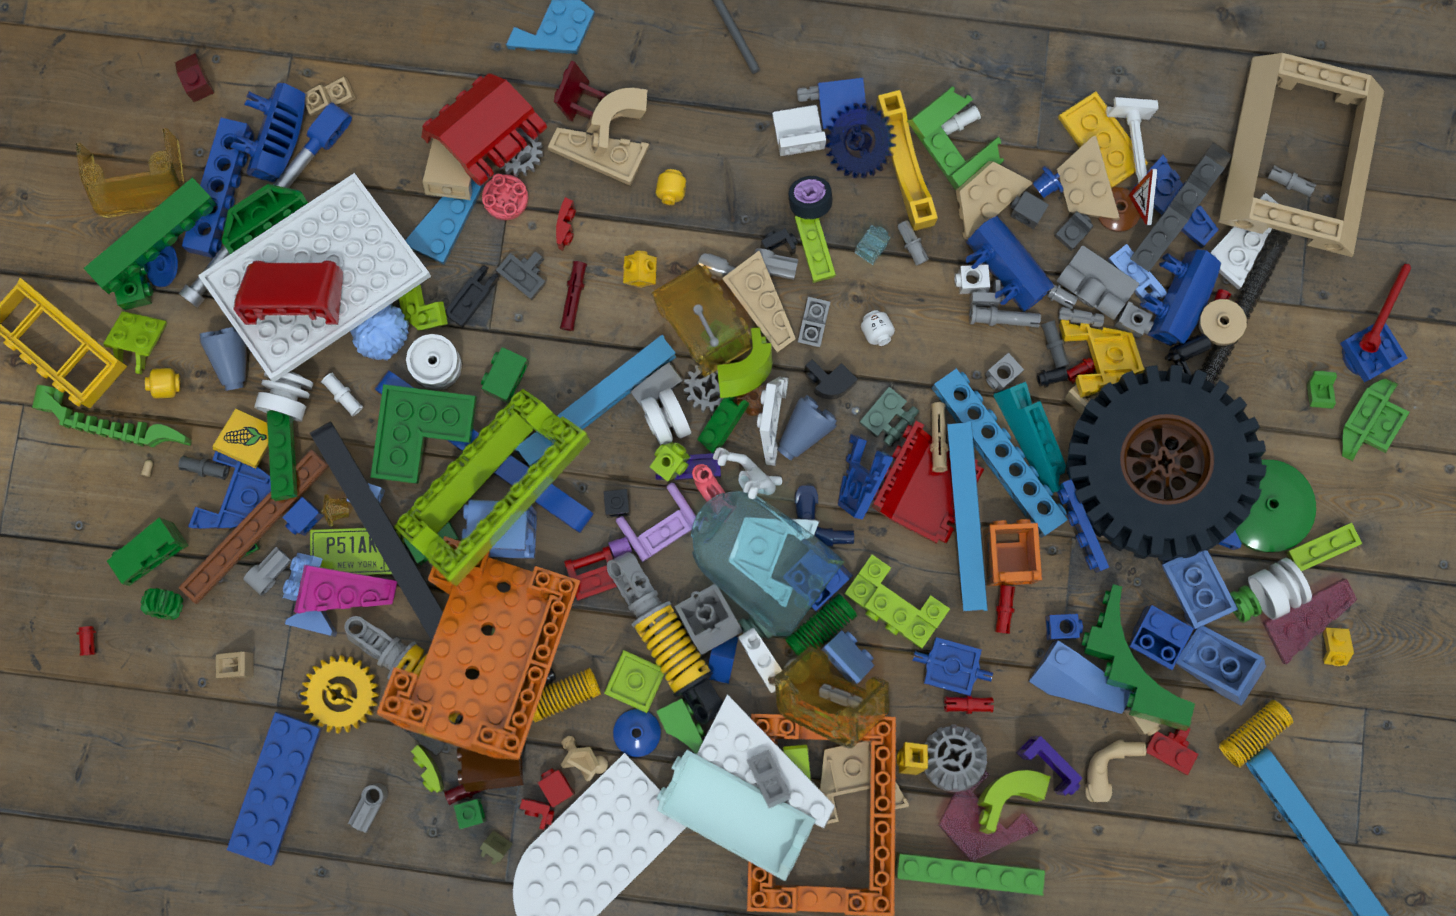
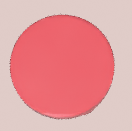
M496 174L485 185L482 201L487 212L494 218L512 220L520 216L526 209L528 192L524 183L517 177L508 174Z

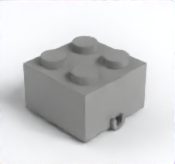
M716 583L701 592L694 591L690 598L675 606L701 655L743 632Z

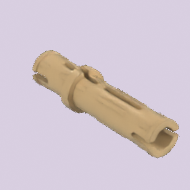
M942 402L931 404L932 444L930 445V451L932 452V470L934 472L947 471L946 452L949 450V445L946 443V404ZM938 419H939L940 433L938 432Z

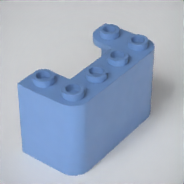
M469 500V504L464 505V519H467V529H463L462 540L473 532L479 521L485 519L499 501ZM532 505L491 548L489 557L535 559L537 512Z

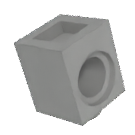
M1007 353L986 372V382L994 390L997 388L1000 392L1016 379L1024 369L1010 353ZM1004 369L1008 373V378H1000L997 370Z

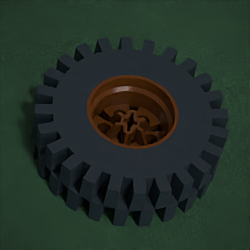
M1155 365L1146 367L1143 373L1134 375L1133 371L1127 372L1121 376L1119 382L1113 385L1111 382L1106 384L1100 390L1099 395L1087 403L1083 414L1076 422L1069 443L1068 460L1066 463V473L1069 475V480L1071 479L1075 486L1076 498L1079 504L1082 503L1094 533L1099 538L1103 535L1112 542L1111 546L1119 551L1126 549L1133 552L1134 557L1145 559L1149 556L1158 558V561H1170L1173 558H1189L1199 552L1207 551L1231 535L1248 518L1253 504L1260 497L1262 489H1259L1260 481L1266 475V465L1262 464L1261 457L1266 452L1264 440L1258 441L1256 435L1260 427L1255 417L1250 419L1244 412L1247 404L1240 396L1233 400L1227 394L1229 389L1227 384L1221 380L1216 385L1206 381L1207 373L1196 370L1193 375L1182 373L1183 366L1171 365L1168 371H1158V366ZM1153 429H1161V441H1158V443L1152 431ZM1169 439L1175 441L1177 449H1167L1165 441ZM1190 439L1195 447L1183 453V450L1180 448ZM1141 444H1151L1153 452L1144 453L1141 449ZM1128 449L1138 453L1140 459L1127 456ZM1162 456L1166 462H1170L1166 472L1163 465L1158 464L1162 460ZM1180 459H1190L1192 467L1188 469L1183 468L1180 464ZM1136 464L1142 465L1145 473L1136 475L1132 470V466ZM1187 473H1191L1195 475H1200V478L1198 480V483L1190 480L1189 478L1185 477L1184 475ZM1144 479L1146 482L1138 489L1134 482ZM1172 480H1181L1184 486L1183 489L1175 490L1171 485ZM1154 482L1159 485L1160 491L1156 494L1151 493L1147 485ZM1164 489H1168L1172 499L1164 500Z

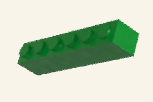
M192 177L86 265L84 270L107 294L118 291L123 286V282L141 271L142 266L148 261L155 260L159 256V252L166 246L173 245L179 235L184 231L192 229L195 222L202 216L210 214L216 203Z

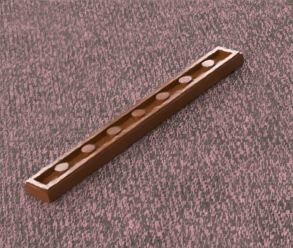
M311 449L296 465L298 497L274 501L271 499L270 492L178 588L195 604H198L329 468L328 464Z

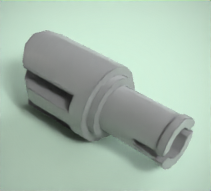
M706 253L700 256L696 264L698 273L721 281L724 276L736 268L730 266L727 259Z

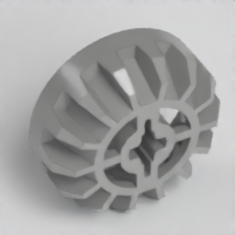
M952 724L950 727H940L936 732L928 736L925 745H928V769L924 772L931 783L945 791L961 792L972 788L980 781L987 765V751L978 734L975 735L968 727L962 728ZM958 739L965 742L966 745L962 747L957 744L951 745L949 740ZM946 742L948 747L944 751V756L938 758V750ZM951 753L955 756L959 755L957 762L954 759L949 760ZM972 754L970 764L964 769L965 759L969 758ZM946 768H948V769H950V770H954V771L960 769V771L953 772V771L947 770Z

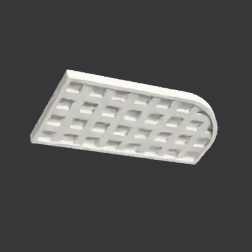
M625 753L524 852L518 864L513 885V901L517 916H597L686 828L681 823L657 811L659 805L657 796L661 790Z

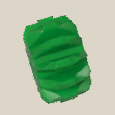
M150 588L142 596L140 610L151 617L174 620L182 612L184 599L173 591Z

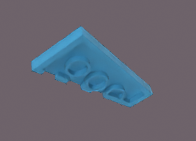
M472 180L471 200L442 197L405 240L410 248L445 265L484 187V183L479 186Z

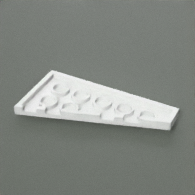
M727 695L697 755L759 788L747 760L769 750L791 796V799L784 801V803L816 819L815 824L825 828L835 805Z

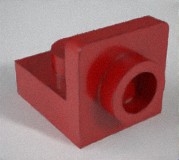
M529 798L522 799L519 809L525 810L524 814L533 817L543 814L539 829L545 830L547 825H551L553 822L555 811L551 810V804Z

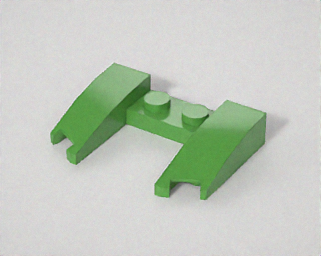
M950 87L907 122L953 188L957 190L987 162L993 161L1000 165L1004 158L1000 159L997 144H1001V139L996 137L967 161L963 159L941 125L973 99L969 95L963 98L954 93V87Z

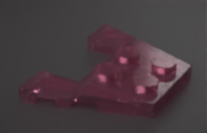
M986 770L975 786L965 791L954 792L938 823V826L970 862L1039 830L1023 813L1006 829L998 821L994 833L986 834L979 831L981 825L978 823L979 816L985 808L977 805L979 799L975 796L973 790L989 776Z

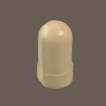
M151 460L145 461L141 471L142 476H151L153 467Z

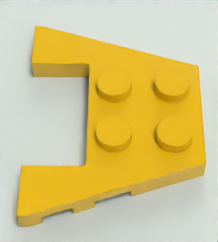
M1060 320L1059 328L1064 342L1087 341L1097 374L1077 375L1075 381L1080 398L1099 392L1109 382L1112 385L1119 382L1121 376L1127 372L1133 371L1134 375L1143 373L1144 367L1133 333L1105 327L1100 330L1090 328L1089 324L1081 323L1079 326L1069 324V320Z

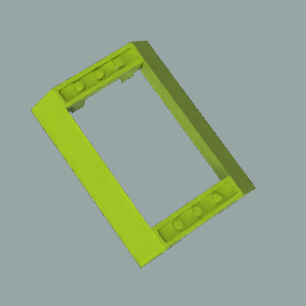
M522 389L512 397L510 403L496 414L495 419L480 431L479 436L464 448L463 453L448 465L446 471L432 482L425 494L416 499L411 509L398 519L394 527L429 559L428 561L447 580L457 586L585 448L590 439L584 430L563 416L559 418L542 401ZM533 430L553 443V445L545 450L544 455L529 467L522 479L511 487L510 492L495 504L493 510L485 519L479 521L473 532L460 542L456 550L437 534Z

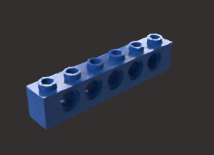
M220 118L200 184L216 203L215 206H218V209L213 214L202 216L195 222L192 229L186 231L182 247L189 253L214 258L221 249V236L225 228L228 209L234 206L235 189L240 186V173L242 167H245L247 163V154L237 149L229 150L228 148L233 142L238 143L233 140L234 134L253 141L254 133L246 123ZM231 164L228 170L222 171L224 165ZM224 185L221 192H216L218 186ZM211 227V232L208 235H203V231Z

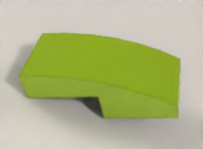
M422 744L417 745L411 752L415 755L413 760L421 768H427L421 775L424 779L423 785L430 792L434 790L437 793L444 790L443 780L435 761Z

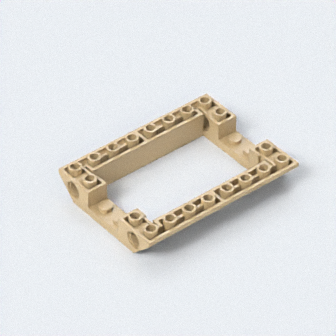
M1286 53L1253 57L1251 59L1218 223L1263 234L1268 228L1307 237V246L1352 257L1354 255L1384 90L1376 80L1368 74ZM1297 83L1336 92L1335 102L1358 105L1336 219L1254 198L1276 84L1278 87L1292 90Z

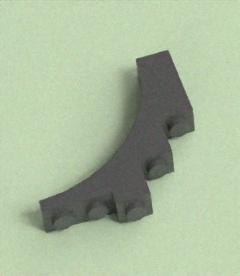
M1214 142L1211 144L1156 224L1130 258L1132 261L1148 272L1152 269L1167 247L1189 221L1194 210L1225 169L1232 156L1230 153Z

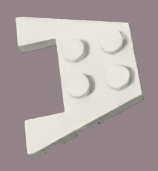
M778 377L767 383L766 390H763L761 394V404H764L763 413L758 415L757 427L760 428L766 465L776 466L778 444L775 440L782 398H786L789 380L787 377Z

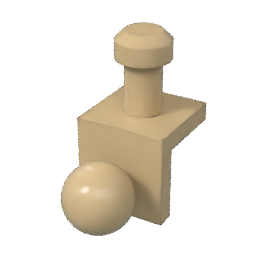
M573 736L563 738L561 744L564 749H567L568 754L561 763L562 768L576 767L580 769L586 781H590L595 773L602 774L607 770V760L603 756L595 757L591 747L577 748L575 745L576 740Z

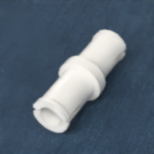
M972 106L958 115L955 114L941 127L949 135L956 130H963L964 126L980 119L981 115L977 107Z
M333 372L322 379L321 383L334 395V400L340 402L352 417L363 409V406L350 393L351 390L348 387H344Z

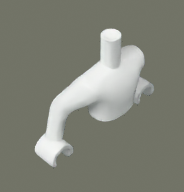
M720 447L714 453L713 459L718 460L717 463L720 466H724L726 461L738 462L743 466L745 471L740 472L738 481L743 492H747L750 499H755L757 493L771 495L776 490L775 485L782 484L780 476H767L745 454L731 453Z

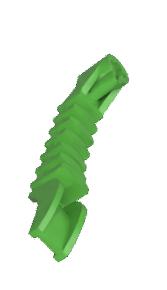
M37 385L32 408L54 413L60 420L59 425L65 428H73L81 432L84 430L89 434L95 435L96 433L101 437L107 438L108 436L111 439L122 440L129 444L134 443L141 447L145 445L154 448L158 444L167 441L191 446L192 440L162 424H155L148 428V423L138 421L135 436H133L135 425L132 423H124L123 433H121L122 424L119 422H112L109 430L110 421L99 419L97 427V417L87 415L86 418L84 413H74L73 410L62 404L64 393L58 389L44 385Z

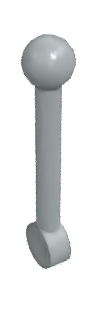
M695 305L693 308L694 313L699 316L711 339L710 345L713 347L718 346L719 340L714 337L703 315L702 306Z

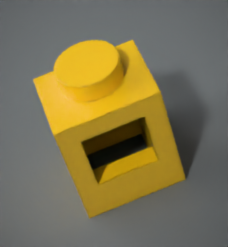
M903 743V747L899 749L896 757L899 773L918 775L928 769V745Z

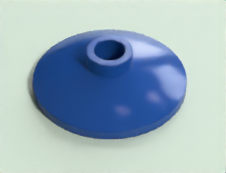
M166 246L159 252V256L155 260L146 263L148 268L147 276L153 285L166 287L173 282L176 276L178 260L172 246Z
M632 709L623 713L617 719L614 725L613 737L617 747L623 753L632 757H642L651 753L657 747L661 737V729L657 719L650 712L645 713L638 709ZM635 728L641 730V735L638 738L632 735V731Z

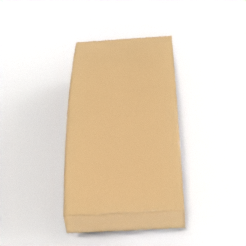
M345 77L325 87L320 84L305 92V105L311 116L321 113L330 103L342 106L356 99L349 81Z

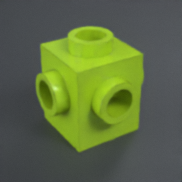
M679 443L662 444L654 454L656 458L650 465V468L668 482L675 479L678 474L682 475L689 465L686 462L691 456L686 453L685 447Z

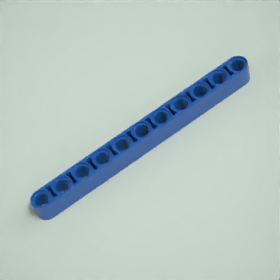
M388 370L375 390L382 394L383 384L414 387ZM474 429L472 431L471 443L479 436V433ZM447 440L461 451L471 444ZM510 455L494 474L513 486L522 479L529 468ZM550 484L535 501V503L579 533H581L594 515L553 484Z

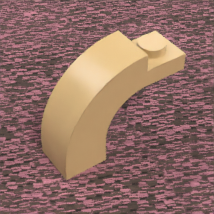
M619 89L611 92L600 101L589 119L586 131L593 133L591 146L594 147V155L603 156L607 151L609 125L612 120L619 117L642 118L646 112L647 105L646 89Z

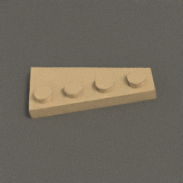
M556 129L548 145L549 151L630 186L649 149V143L641 142L639 144L626 139L616 140L609 138L607 151L603 156L594 155V147L591 146L592 135L569 129Z

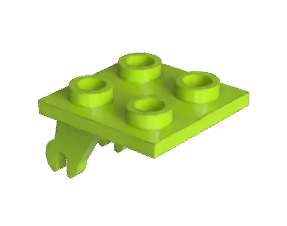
M122 311L103 345L104 347L112 348L113 356L123 362L124 350L135 352V372L142 375V369L145 370L146 356H150L167 322Z

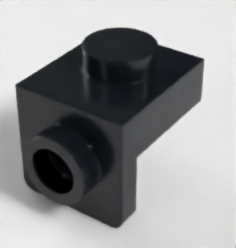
M786 228L777 233L771 231L764 235L763 240H761L762 249L773 251L785 244L791 255L796 253L798 243L792 233L789 234Z

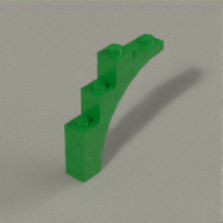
M1113 584L1111 590H1106L1102 604H1105L1106 608L1104 613L1100 612L1096 625L1099 627L1092 626L1090 632L1084 633L1081 644L1086 646L1084 654L1112 661V663L1107 662L1104 676L1108 677L1106 684L1134 692V694H1129L1126 707H1130L1129 715L1187 731L1191 724L1195 703L1177 697L1162 688L1145 673L1135 660L1125 640L1121 625L1120 599L1122 586Z

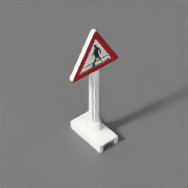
M1115 97L1114 107L1106 108L1107 117L1127 118V124L1130 127L1136 175L1138 177V185L1129 193V197L1144 223L1151 225L1157 169H1151L1148 173L1146 171L1140 123L1141 119L1149 120L1159 109L1158 100Z

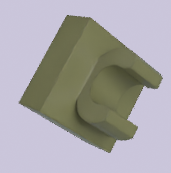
M493 830L480 847L482 850L481 856L484 857L488 854L494 858L492 861L494 865L504 858L513 843Z

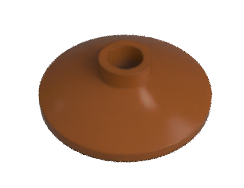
M1121 187L1112 188L1116 206L1117 204H1122L1124 210L1117 208L1120 220L1099 217V222L1105 228L1115 232H1123L1134 227L1139 221L1140 214L1129 197L1130 190Z

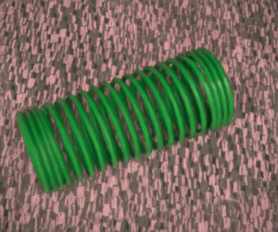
M837 594L836 597L832 598V601H829V604L822 606V609H819L816 615L813 614L812 617H809V620H806L803 626L800 625L799 628H796V631H793V634L790 633L785 638V641L802 661H805L808 658L807 653L809 656H811V653L800 639L812 653L815 651L803 636L815 650H818L806 633L821 648V645L809 630L824 645V642L812 627L825 642L828 641L815 624L828 639H831L828 633L834 637L831 630L837 634L835 628L840 631L841 629L838 625L844 628L841 622L847 626L844 619L850 623L847 616L854 620L857 617V613L842 595ZM833 606L838 610L842 617L837 613ZM830 609L836 614L839 620L834 616ZM827 612L833 617L837 624L831 619ZM824 615L830 620L834 627L828 622ZM821 618L827 623L831 630L825 625ZM818 621L824 626L828 633L822 628Z

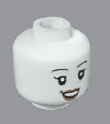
M877 310L869 312L863 317V322L861 323V330L870 344L884 346L891 341L895 328L886 313Z

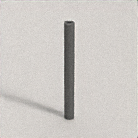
M712 0L752 74L759 72L760 68L722 0Z

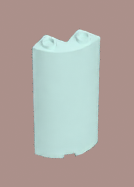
M686 750L682 758L678 756L672 766V770H674L672 781L667 788L663 787L657 796V800H659L657 811L786 881L800 855L804 843L808 839L816 819L784 802L768 808L759 788L689 750Z

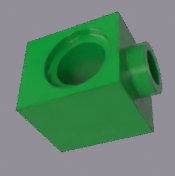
M481 798L454 805L459 829L487 821Z

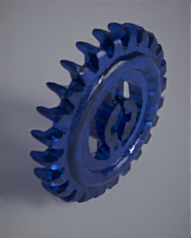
M854 103L853 110L850 106H845L846 114L843 111H837L840 119L831 118L835 126H826L832 132L825 135L827 139L831 140L830 143L825 144V147L832 149L826 156L835 157L830 164L835 165L839 163L836 170L842 171L845 169L844 176H849L853 171L852 177L854 179L858 178L860 173L861 177L865 179L868 172L871 176L875 175V168L878 171H882L881 163L889 164L887 156L894 155L890 148L896 147V144L891 142V139L896 138V134H890L894 125H887L890 117L882 118L883 110H879L876 113L875 105H872L869 109L867 103H863L862 108H860L858 103ZM860 124L869 126L875 134V147L871 153L869 148L872 144V137L868 132L861 130ZM859 137H861V140L859 141V145H857V144H856V141H858V140H859ZM847 146L851 150L859 151L862 158H858L850 154V152L847 149Z

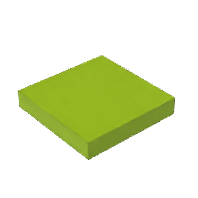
M623 650L604 694L648 713L665 674L661 673L660 666Z

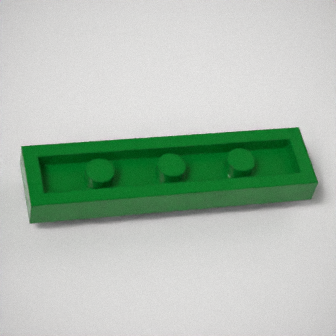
M274 410L267 411L271 499L280 501L298 497L293 417Z

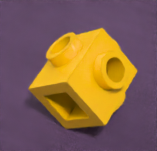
M634 251V254L624 256L623 283L639 288L655 285L657 257L648 255L646 251Z

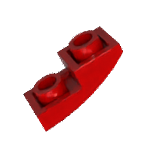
M566 197L561 205L556 225L557 245L562 251L573 240V229L571 224L567 222H571L576 214L573 200Z

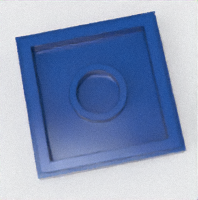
M863 78L817 83L822 129L868 124Z

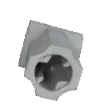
M755 249L754 254L760 251L769 275L794 280L798 259L775 255L774 252L767 249Z
M275 547L260 564L255 565L246 573L243 580L262 596L273 587L276 582L275 579L292 560L278 547Z
M374 783L363 790L362 797L348 822L353 828L365 833L368 832L381 805L388 797V790L381 783ZM372 789H376L380 793L378 801L371 799L370 792Z

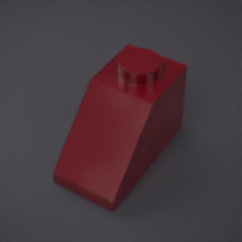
M196 53L175 62L177 75L186 94L193 102L214 94Z

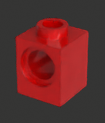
M552 768L541 775L543 780L538 782L552 808L575 794L560 769L554 771Z

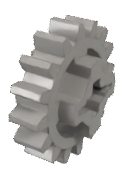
M520 128L517 132L533 148L527 145L519 152L517 158L515 156L511 159L512 164L508 162L500 168H505V172L508 175L513 171L515 177H518L519 172L527 176V170L529 169L535 172L534 164L540 165L541 162L538 157H543V152L540 150L543 147L541 142H537L539 140L538 137L532 140Z
M704 362L702 369L696 365L695 373L688 372V376L691 379L684 380V384L689 386L684 389V394H690L687 397V402L694 401V409L701 406L702 413L705 412L706 408H709L710 412L714 413V407H718L723 398H719L716 401L710 402L715 396L720 397L719 384L716 380L718 369H716V363H713L712 367H708L707 363ZM708 373L706 377L697 379L699 376ZM711 379L713 389H710L706 396L705 387L710 383ZM693 389L700 392L702 395L701 400L696 397Z

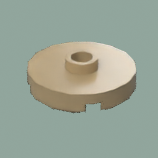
M1226 299L1210 302L1203 309L1199 317L1201 334L1207 335L1209 340L1215 345L1227 346L1235 343L1244 334L1247 327V318L1244 310L1237 303ZM1221 318H1224V319L1227 320V324H1226V325H1223V324L1220 322V319H1221Z

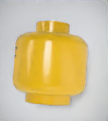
M667 169L658 176L655 194L666 205H674L675 202L682 201L685 196L687 181L680 171Z
M171 368L152 369L150 376L145 377V390L150 391L151 396L156 399L174 398L176 392H180V376L175 374V371Z

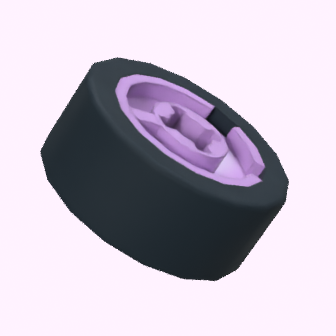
M805 176L799 178L789 188V205L791 211L797 217L803 219L820 218L827 214L832 207V189L830 184L821 177Z

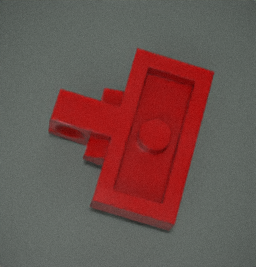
M1190 728L1187 731L1176 729L1174 734L1169 732L1167 736L1157 731L1151 735L1146 745V753L1184 775L1189 774L1199 755L1187 748L1190 742L1186 741L1191 730Z

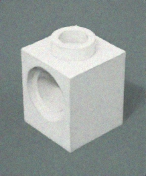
M972 265L961 266L958 273H955V287H959V294H970L978 289L989 290V266L979 265L976 269H972ZM966 276H974L977 279V283H969L966 280Z

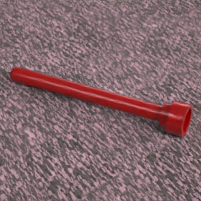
M1410 264L1402 265L1371 331L1363 335L1359 345L1364 351L1370 353L1378 351L1381 344L1380 333L1411 270Z

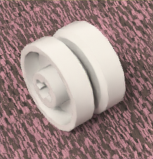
M429 334L421 336L408 349L406 357L408 370L414 379L426 389L436 391L447 389L456 382L461 374L462 361L459 353L450 340L441 335Z
M671 388L659 392L661 408L652 396L640 401L652 434L656 436L660 446L673 441L669 429L671 427L680 439L691 434L684 413Z

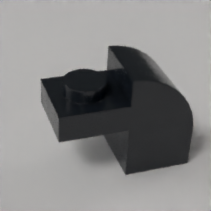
M813 359L805 365L804 369L806 371L805 376L813 384L816 382L819 384L815 388L814 393L824 399L842 397L858 380L842 363L829 375Z

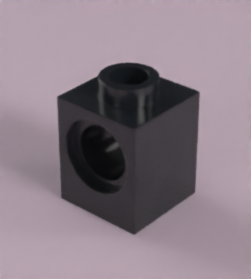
M627 489L603 491L607 518L631 516Z

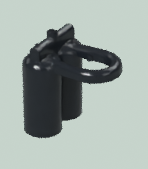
M1198 334L1186 340L1184 344L1179 343L1171 347L1169 354L1164 359L1168 361L1173 360L1175 365H1182V373L1185 372L1192 375L1186 361L1211 349L1212 345L1207 335L1203 334L1200 336Z

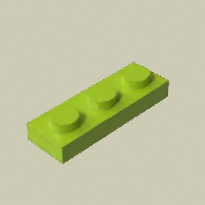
M795 216L794 220L813 283L834 278L836 274L819 218L803 219Z
M1349 523L1293 548L1286 553L1289 559L1301 571H1304L1361 545L1362 542L1353 524Z

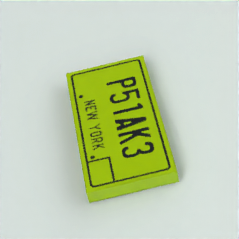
M394 527L401 541L406 547V544L403 541L405 537ZM365 528L310 530V555L322 558L320 567L363 575H393Z

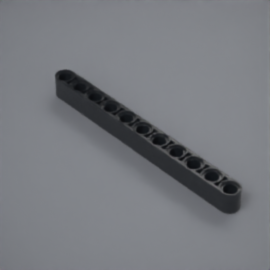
M330 421L310 432V435L431 641H433L443 610L379 501L372 493L370 486L339 433Z

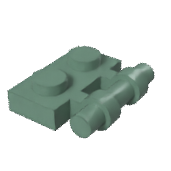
M888 387L859 423L875 437H878L884 431L888 436L883 442L890 447L902 437L901 433L908 424L912 425L919 410L912 406L908 412H905L902 407L907 401ZM895 416H898L901 420L894 428L891 427L889 423Z

